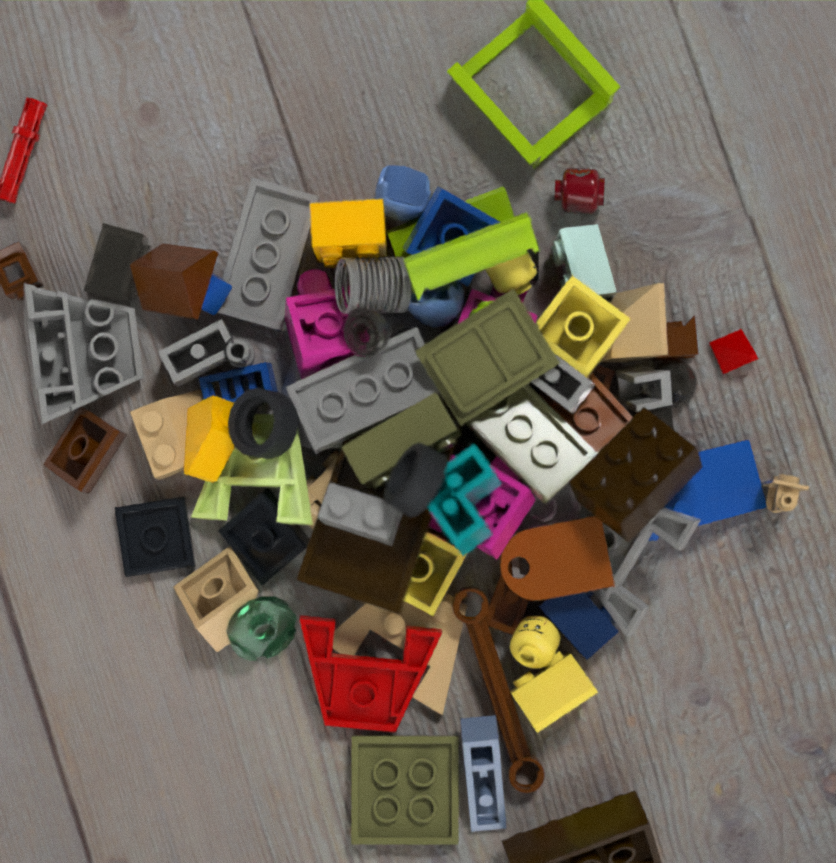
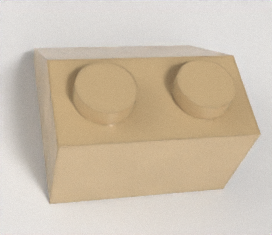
M201 389L164 398L130 411L154 478L161 480L184 471L187 409L203 401Z

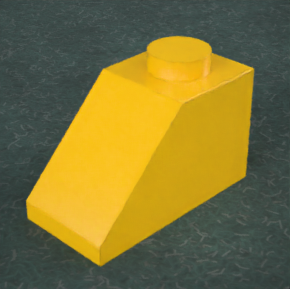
M212 395L187 409L184 474L211 483L218 480L235 448L229 437L228 420L230 410L234 405L233 402Z

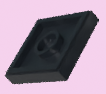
M269 488L263 490L218 530L261 585L267 583L307 549L310 540L298 524L276 522L279 500Z
M185 496L115 507L125 577L196 566Z

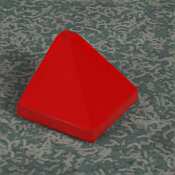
M742 329L709 342L723 375L758 359L756 352Z

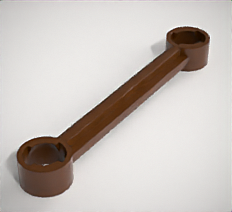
M475 586L463 587L453 597V611L455 616L466 624L511 760L508 766L510 783L519 792H534L544 781V769L540 760L530 753L485 617L489 608L487 597L481 589ZM467 592L477 593L484 600L481 603V611L474 617L464 616L459 611L460 603L467 596ZM523 761L533 762L539 768L537 779L531 784H521L515 780L516 772L523 765Z

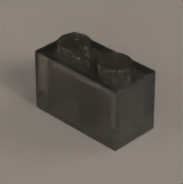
M103 223L83 291L90 296L130 306L131 299H137L138 297L130 264L151 251V245H147L149 241L147 237L138 232Z

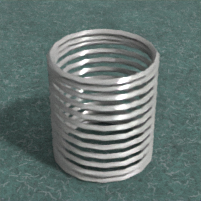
M342 257L338 262L335 274V296L340 312L343 314H403L409 307L412 295V283L403 261L404 257ZM345 262L346 267L344 273V290L346 302L348 305L347 308L345 306L342 292V273ZM398 263H400L403 281L402 296L399 306L398 300L400 295V271ZM360 265H361V270H362V271H361V282H360V271H359V270H360ZM348 270L350 274V298L348 295ZM395 276H397V291H396V292H395ZM360 285H361V292H362V298H361V299H360ZM377 287H378V294H379L378 300H377Z

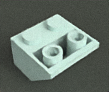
M598 224L559 229L556 239L553 241L554 246H551V252L555 266H562L563 280H560L561 289L573 275L603 299L614 297L617 291Z

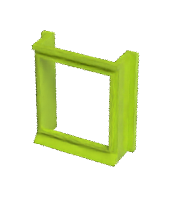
M543 0L527 1L524 14L463 66L456 62L447 70V74L533 169L537 168L613 102L614 94L621 87ZM532 26L538 30L594 93L533 146L472 79L474 75Z
M503 186L465 200L468 204L500 221L499 223L423 252L411 255L403 249L419 218L386 230L395 257H404L403 261L412 283V291L418 301L425 288L432 290L527 254L528 249H532L534 253L539 251L529 215L523 213L514 216L507 191Z

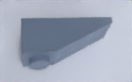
M496 715L460 718L471 832L505 829L507 827Z

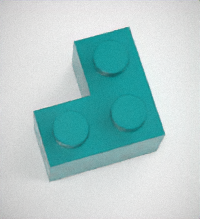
M475 445L447 464L441 486L427 506L462 556L493 535L473 505L502 485L496 473Z

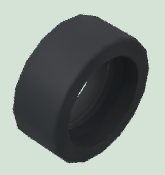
M259 388L245 391L236 399L230 410L228 420L229 437L234 447L244 455L266 459L279 457L291 447L296 438L298 429L297 410L291 399L283 393ZM266 402L269 403L273 410L274 424L269 438L262 445H259L253 436L252 425L258 408Z
M421 442L413 444L404 452L393 468L386 483L384 501L409 517L417 516L428 506L441 486L447 468L446 457Z

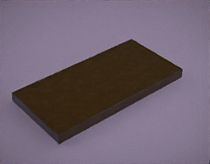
M445 404L455 424L461 432L463 425H460L452 410ZM371 429L343 441L342 446L351 442L357 437L363 435L364 433L370 431ZM456 445L440 453L446 457L447 464L453 458ZM341 448L329 483L384 500L385 487L377 490L374 487L370 489L364 487ZM426 507L421 513L413 517L403 513L392 546L326 525L317 517L296 580L400 615L433 518L430 514L431 511Z

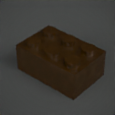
M643 407L569 481V484L577 502L629 543L703 466L695 445Z

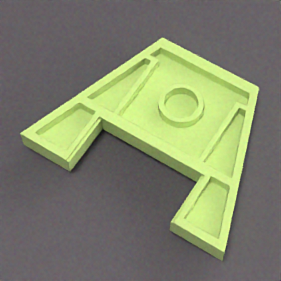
M255 414L252 425L253 436L259 445H262L269 438L273 430V414ZM297 429L296 438L291 447L281 456L272 459L244 455L234 448L218 480L214 483L205 481L191 516L192 518L227 521L231 486L280 488L276 522L313 525L299 430Z

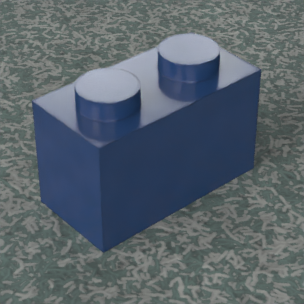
M592 591L543 600L537 606L586 660L619 632L614 627L616 622L606 608L602 606L598 609L590 600L594 595Z

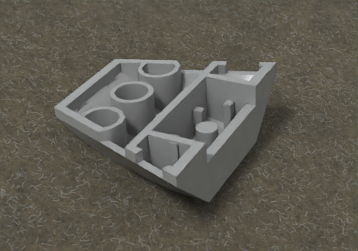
M23 284L25 337L32 391L41 425L144 378L135 308L95 299L89 300L67 295L65 292H54L37 288L34 285Z

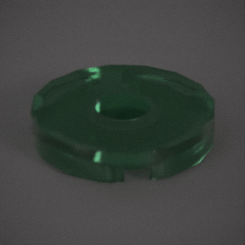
M276 596L255 598L238 608L230 618L226 630L228 642L239 657L249 661H258L256 657L265 656L266 659L274 657L286 649L294 639L296 633L295 624L297 622L296 615L285 600ZM269 625L266 631L255 634L259 627Z

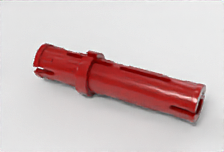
M26 97L18 124L13 126L12 134H14L0 178V200L16 204L35 142H39L41 135L38 132L48 106L39 100Z

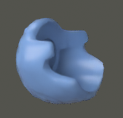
M388 165L384 167L376 185L375 199H383L385 215L400 221H410L420 217L431 197L428 176L405 166Z
M456 280L432 290L425 288L419 301L412 291L408 310L415 319L424 325L434 328L445 326L457 318L462 310L464 303L463 286Z

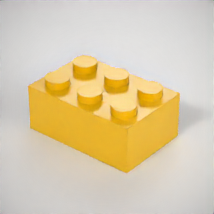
M383 199L310 203L312 248L317 262L324 263L325 268H337L338 262L342 257H387Z

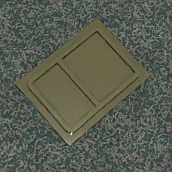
M514 289L415 351L426 369V374L431 377L445 399L446 405L450 407L460 425L465 424L560 364L540 332L539 325L533 321Z

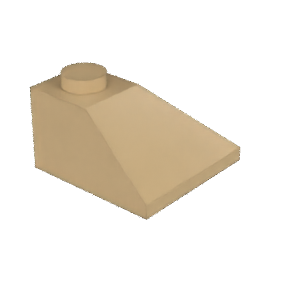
M664 283L617 293L610 301V304L631 320L601 362L627 363L668 355Z
M229 546L173 586L195 628L216 652H219L247 631L258 594L257 587L239 557Z

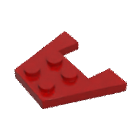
M300 615L299 619L324 725L396 732L443 633L442 629L407 626L403 660L332 653L335 618Z

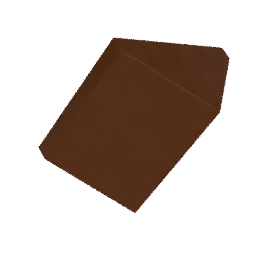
M162 243L131 263L130 268L142 309L147 312L198 320L219 252Z
M81 406L43 465L76 490L90 494L127 434Z

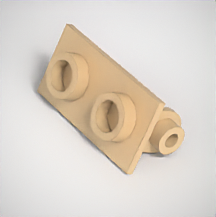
M784 474L772 476L771 480L761 482L762 486L768 487L766 506L773 513L793 510L797 505L799 492L809 490V486L800 485V478Z

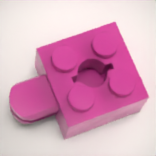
M311 269L304 272L298 281V296L286 298L284 317L301 379L373 347L364 314H343L340 312L336 301L335 289L332 288L327 273L319 269ZM348 286V295H349V298H350V286ZM342 287L343 299L345 302V306L347 308L348 305L345 298V290L344 287Z
M496 456L490 467L496 473L502 485L474 504L473 507L493 534L479 544L477 548L497 560L536 499L531 490L521 484L522 481ZM430 512V514L432 515V517H433V518L435 519V521L438 523V521L436 520V518H435V517L433 516V514Z

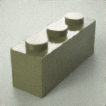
M435 392L341 448L361 484L367 489L374 487L377 490L386 486L396 463L413 444L421 442L438 453H442L456 445L455 439L462 434L444 402Z

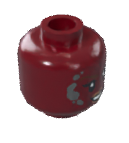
M567 168L563 173L562 180H555L554 200L561 201L562 209L565 213L594 214L598 206H604L605 178H600L598 171L593 168Z

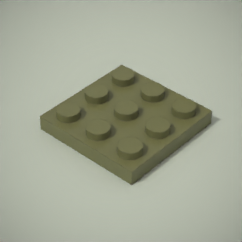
M352 735L351 845H459L458 735Z

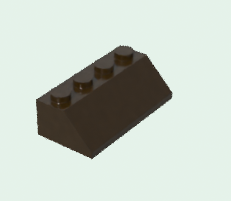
M636 790L627 794L617 795L611 800L592 807H585L574 814L551 820L542 826L517 833L510 838L502 840L509 863H662L650 822Z

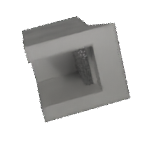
M644 365L615 370L617 400L622 406L639 412L643 407L649 410L673 405L670 370H654Z

